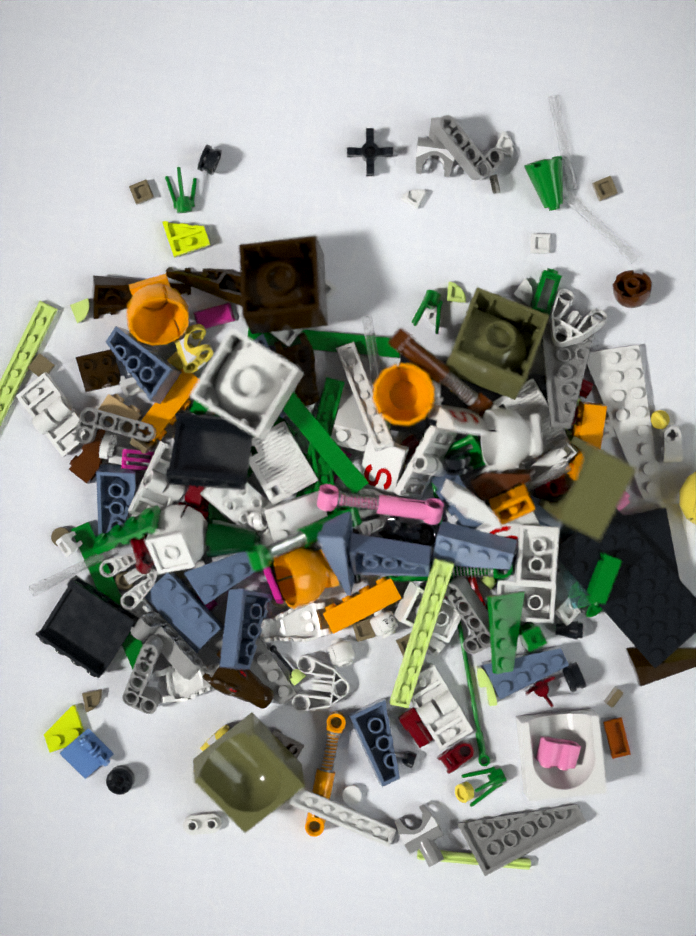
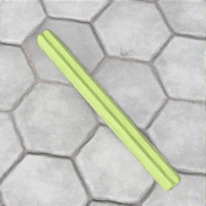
M418 849L417 859L425 860L420 849ZM440 850L444 857L440 862L478 865L473 853ZM519 858L503 868L529 870L531 860L529 858Z

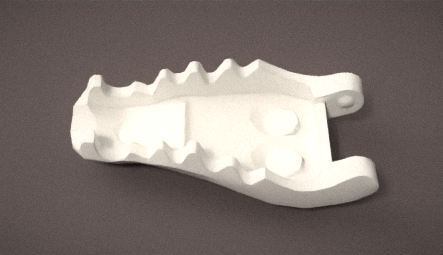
M314 602L299 609L291 608L273 618L263 620L260 627L262 628L261 635L259 636L263 642L276 640L307 642L331 634L330 627L322 628L318 610L325 608V602Z
M220 663L212 665L203 664L191 680L183 678L172 665L155 671L156 677L165 675L168 695L160 697L161 704L188 701L199 694L211 690L213 687L202 676L204 673L213 676Z

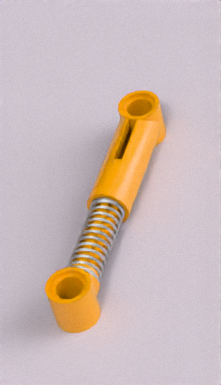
M333 711L327 717L326 745H324L325 748H323L324 751L322 752L324 753L320 762L322 764L319 765L321 768L316 769L312 792L327 799L331 797L335 777L333 768L335 767L334 761H336L335 758L337 757L336 751H338L337 748L339 747L338 741H340V735L343 733L346 725V718L339 711ZM338 717L342 722L339 726H333L331 719ZM308 812L305 822L306 832L312 837L321 835L324 831L326 820ZM317 821L320 827L312 829L309 824Z

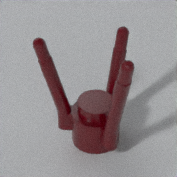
M551 676L544 678L543 681L535 682L525 694L529 695L534 691L537 696L544 697L550 707H554L547 694L549 693L548 682L555 680V677Z

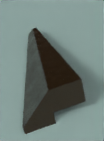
M168 267L166 270L168 278L242 306L240 273H234L232 270L204 268L202 271H191V268H185V271L173 270L172 267Z
M93 275V319H99L101 315L108 313L114 315L117 311L127 309V304L132 298L129 284L142 280ZM170 283L171 288L176 289L180 295L185 293L191 295V286Z
M626 648L630 664L640 686L696 667V648H678L656 668L647 661L637 648Z

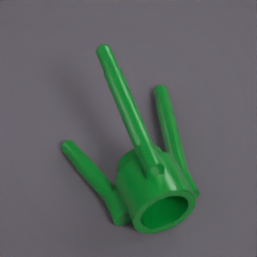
M177 167L180 197L176 199L169 177L166 176L165 179L174 209H177V213L192 212V207H195L194 199L197 179L193 178L189 200V196H184L181 168Z
M434 290L426 291L423 301L412 320L414 326H417L426 307L434 309L437 306L435 334H439L441 307L443 301L440 300V293Z
M493 766L489 769L461 775L462 778L490 773V775H487L489 782L476 788L475 792H479L490 785L492 787L470 803L471 807L495 789L503 786L502 783L507 781L501 768L495 769Z

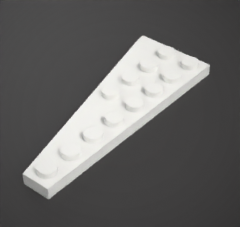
M639 345L590 352L586 364L589 369L588 371L603 405L607 406L606 414L608 419L611 418L614 432L625 455L626 462L637 469L633 479L641 498L662 496Z

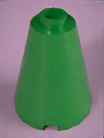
M562 155L524 165L544 208H548L549 211L559 209L560 204H563Z

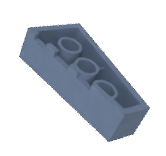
M242 552L184 572V574L206 605L256 571L252 570L247 553Z
M559 646L517 654L512 672L494 674L492 673V661L481 662L499 699L569 666Z

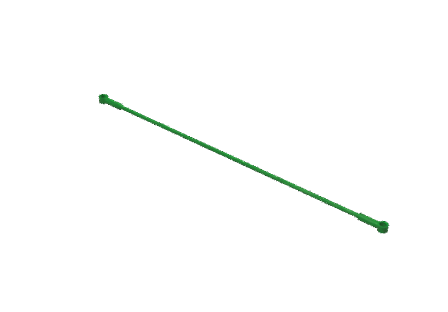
M432 483L434 498L439 499L436 494L437 489ZM460 620L457 627L476 727L475 735L479 751L478 762L481 766H487L490 763V758L486 753L483 731H481L468 656L463 648L465 639ZM482 757L487 758L486 763H481Z

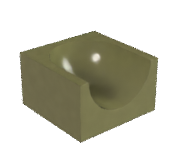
M477 287L467 308L465 318L446 365L450 368V372L458 378L515 400L527 379L549 315Z
M574 436L570 443L575 445L583 455L581 469L575 483L563 500L552 501L541 498L538 505L559 521L600 540L637 469Z
M253 712L193 759L194 782L244 833L248 832L305 787L303 768L300 761Z

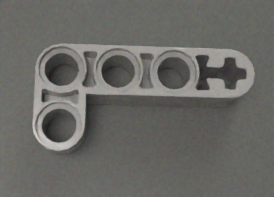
M444 115L433 121L432 131L472 180L488 177L503 162L504 153L500 148H492L481 153L452 116Z
M85 408L81 412L75 432V438L81 444L92 443L98 428L143 441H151L156 436V429L151 424L94 408ZM90 411H93L95 414V419L92 422H88L86 419V415ZM109 416L114 420V424L111 427L105 425V419ZM126 422H131L133 429L127 433L124 431L123 425ZM149 427L148 430L151 432V435H147L145 438L144 433L137 432L138 428L146 430ZM83 430H88L90 433V437L86 441L81 438Z
M455 576L448 583L445 594L471 631V634L463 642L464 650L469 654H476L491 646L489 614L467 580L462 576Z
M157 612L144 614L131 628V634L141 641L147 640L150 636H158L163 642L161 653L183 678L191 680L203 666L199 656L161 614Z
M150 636L141 648L122 696L123 702L126 705L146 714L154 713L161 702V694L147 687L163 648V642L158 636Z

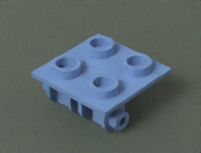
M89 728L59 753L84 779L101 765L106 767L110 763L109 758L114 755Z

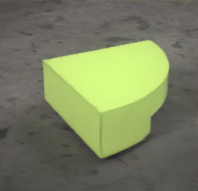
M448 282L447 301L466 303V296L463 290L456 283Z
M88 298L70 305L77 323L82 322L89 312L90 301Z

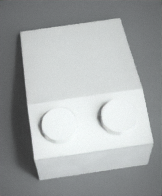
M343 388L331 438L338 446L365 452L370 435L352 390Z
M319 491L264 507L273 542L297 533L299 528L328 516L327 511L317 507Z
M520 525L514 567L515 583L555 586L559 527Z
M498 580L497 595L517 591L525 592L521 621L554 623L556 584L555 586L517 584L514 581Z
M410 581L394 613V617L400 622L413 627L425 588ZM446 598L443 599L432 636L449 643L461 620V616L450 600Z

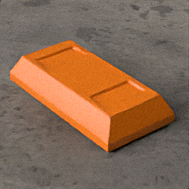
M622 717L603 721L612 759L630 755L631 752Z

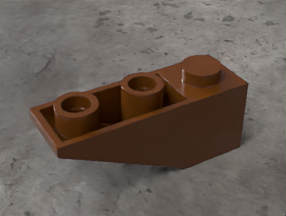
M98 428L94 441L90 444H84L81 448L83 451L79 457L76 455L69 463L71 467L68 470L86 484H90L94 479L96 471L103 462V458H99V451L106 432L104 429Z
M489 469L476 476L470 482L482 502L499 496L498 493L502 491L507 492L516 488L514 485L518 483L523 485L531 481V476L535 473V470L508 469L500 471Z

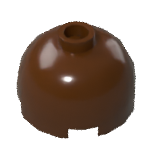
M629 270L616 276V280L613 283V294L621 306L637 308L644 305L650 298L652 282L645 273L641 275L634 273V270Z

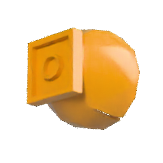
M166 273L129 284L132 298L127 304V326L132 335L138 341L151 346L169 344L180 338V335L182 336L189 326L188 306L176 289L171 288Z
M396 363L382 370L374 382L372 401L378 414L382 413L380 417L393 425L410 426L425 419L433 408L431 404H434L435 387L429 374L415 364L399 363L398 367Z
M298 547L288 553L286 552L282 556L274 558L273 567L276 580L293 575L292 578L277 582L282 597L292 609L304 608L314 603L325 588L339 586V581L324 556L322 549L311 551Z

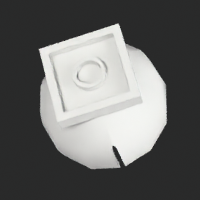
M502 408L486 410L482 420L489 430H497L490 431L489 436L481 435L483 460L488 469L500 471L512 469L522 461H532L542 454L539 414L530 415L525 419L514 410Z
M171 505L162 509L157 531L153 534H150L148 531V537L145 540L158 574L193 568L196 562L204 555L208 548L206 546L208 523L200 512L188 506L183 517L180 519L186 505Z

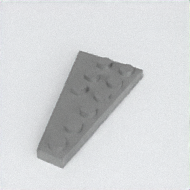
M583 319L579 320V322L574 327L575 329L578 328ZM548 320L541 339L551 429L570 428L594 334L581 343L557 347L552 342L550 320ZM557 334L556 339L563 342L566 340V336L564 334Z
M227 603L212 612L224 626ZM224 628L206 644L216 654L219 650L222 651ZM258 636L255 643L257 648L250 670L263 684L273 690V699L279 704H283L295 696L297 692Z
M576 804L485 820H475L473 822L457 823L484 876H487L585 824L587 821Z

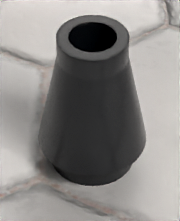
M574 621L567 626L564 623L556 624L555 635L575 640L583 638V623Z

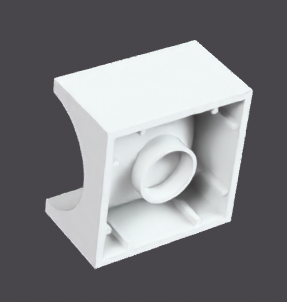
M230 328L190 397L264 440L304 373L299 368Z
M593 709L516 717L523 791L529 801L607 793L599 715ZM541 737L566 739L579 744L581 749L575 769L565 771L557 768V766H552L551 768L542 767L540 762L535 759Z

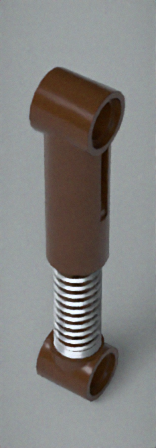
M401 327L398 328L388 341L391 347L427 372L429 377L436 383H443L445 387H448V390L451 389L450 391H453V394L456 393L458 398L466 402L467 409L475 412L481 418H483L486 410L493 406L494 403L480 392L476 393L465 385L462 380L450 372V368L430 353Z

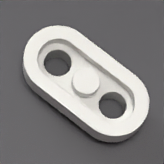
M106 430L101 442L99 458L108 459L109 456L113 455L114 446L117 445L118 435H115L114 432Z
M216 813L192 814L185 818L183 829L189 835L216 833L221 827L222 820ZM214 821L215 826L210 827L208 822ZM195 823L196 828H190L189 824Z

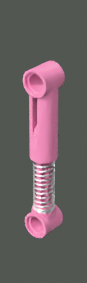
M331 484L320 486L317 499V507L324 511H332L337 506L343 507L345 505V507L349 506L350 508L352 506V508L356 507V509L359 507V509L363 508V510L364 508L366 510L373 509V511L375 509L376 514L422 519L431 525L441 522L444 502L437 498H428L424 501L378 495L376 498L374 496L371 498V495L369 497L367 495L361 496L360 494L354 495V493L347 495V492L345 494L344 492L341 493L336 486Z

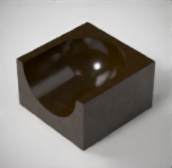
M316 235L239 245L242 318L252 334L328 326L324 253Z

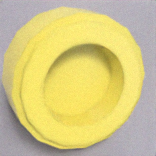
M663 410L654 411L650 416L651 426L656 429L666 428L670 422L669 415Z
M469 782L460 783L455 787V796L460 802L466 803L474 798V789Z

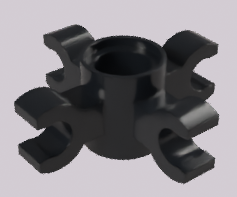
M366 128V143L362 148L347 147V158L362 157L366 162V176H374V161L378 157H393V147L378 148L374 143V128ZM372 148L375 151V155L369 157L365 154V150Z
M391 516L387 518V521L392 530L379 531L380 536L376 537L408 543L407 539H420V533L424 531L421 525L410 528L406 523L400 522L399 516Z

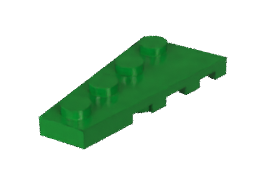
M158 505L146 508L136 517L132 516L125 523L115 525L109 532L99 534L95 538L94 552L98 555L116 548L120 542L123 545L129 543L133 537L140 539L148 531L150 534L155 533L162 510Z
M523 591L487 596L492 673L494 674L512 672L514 670L525 594Z

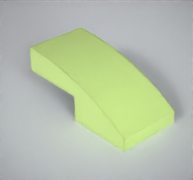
M476 666L478 685L480 688L486 687L489 706L497 705L495 691L489 677L481 666Z

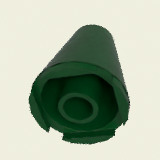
M210 519L212 524H208L206 534V546H210V551H206L208 557L242 553L253 546L260 545V535H257V531L219 519Z

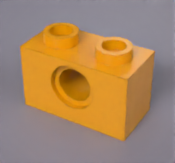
M525 484L489 500L492 512L501 525L536 510Z

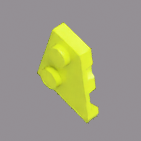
M168 221L162 222L174 258L211 246L204 226L169 223Z
M72 705L44 734L50 753L67 747L84 732L76 705Z

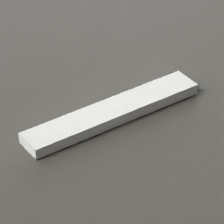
M351 342L336 348L375 451L393 446L394 442L385 419L380 417L382 413L378 414L372 401L373 389L355 343Z
M304 788L287 800V803L388 847H390L397 831L396 828Z

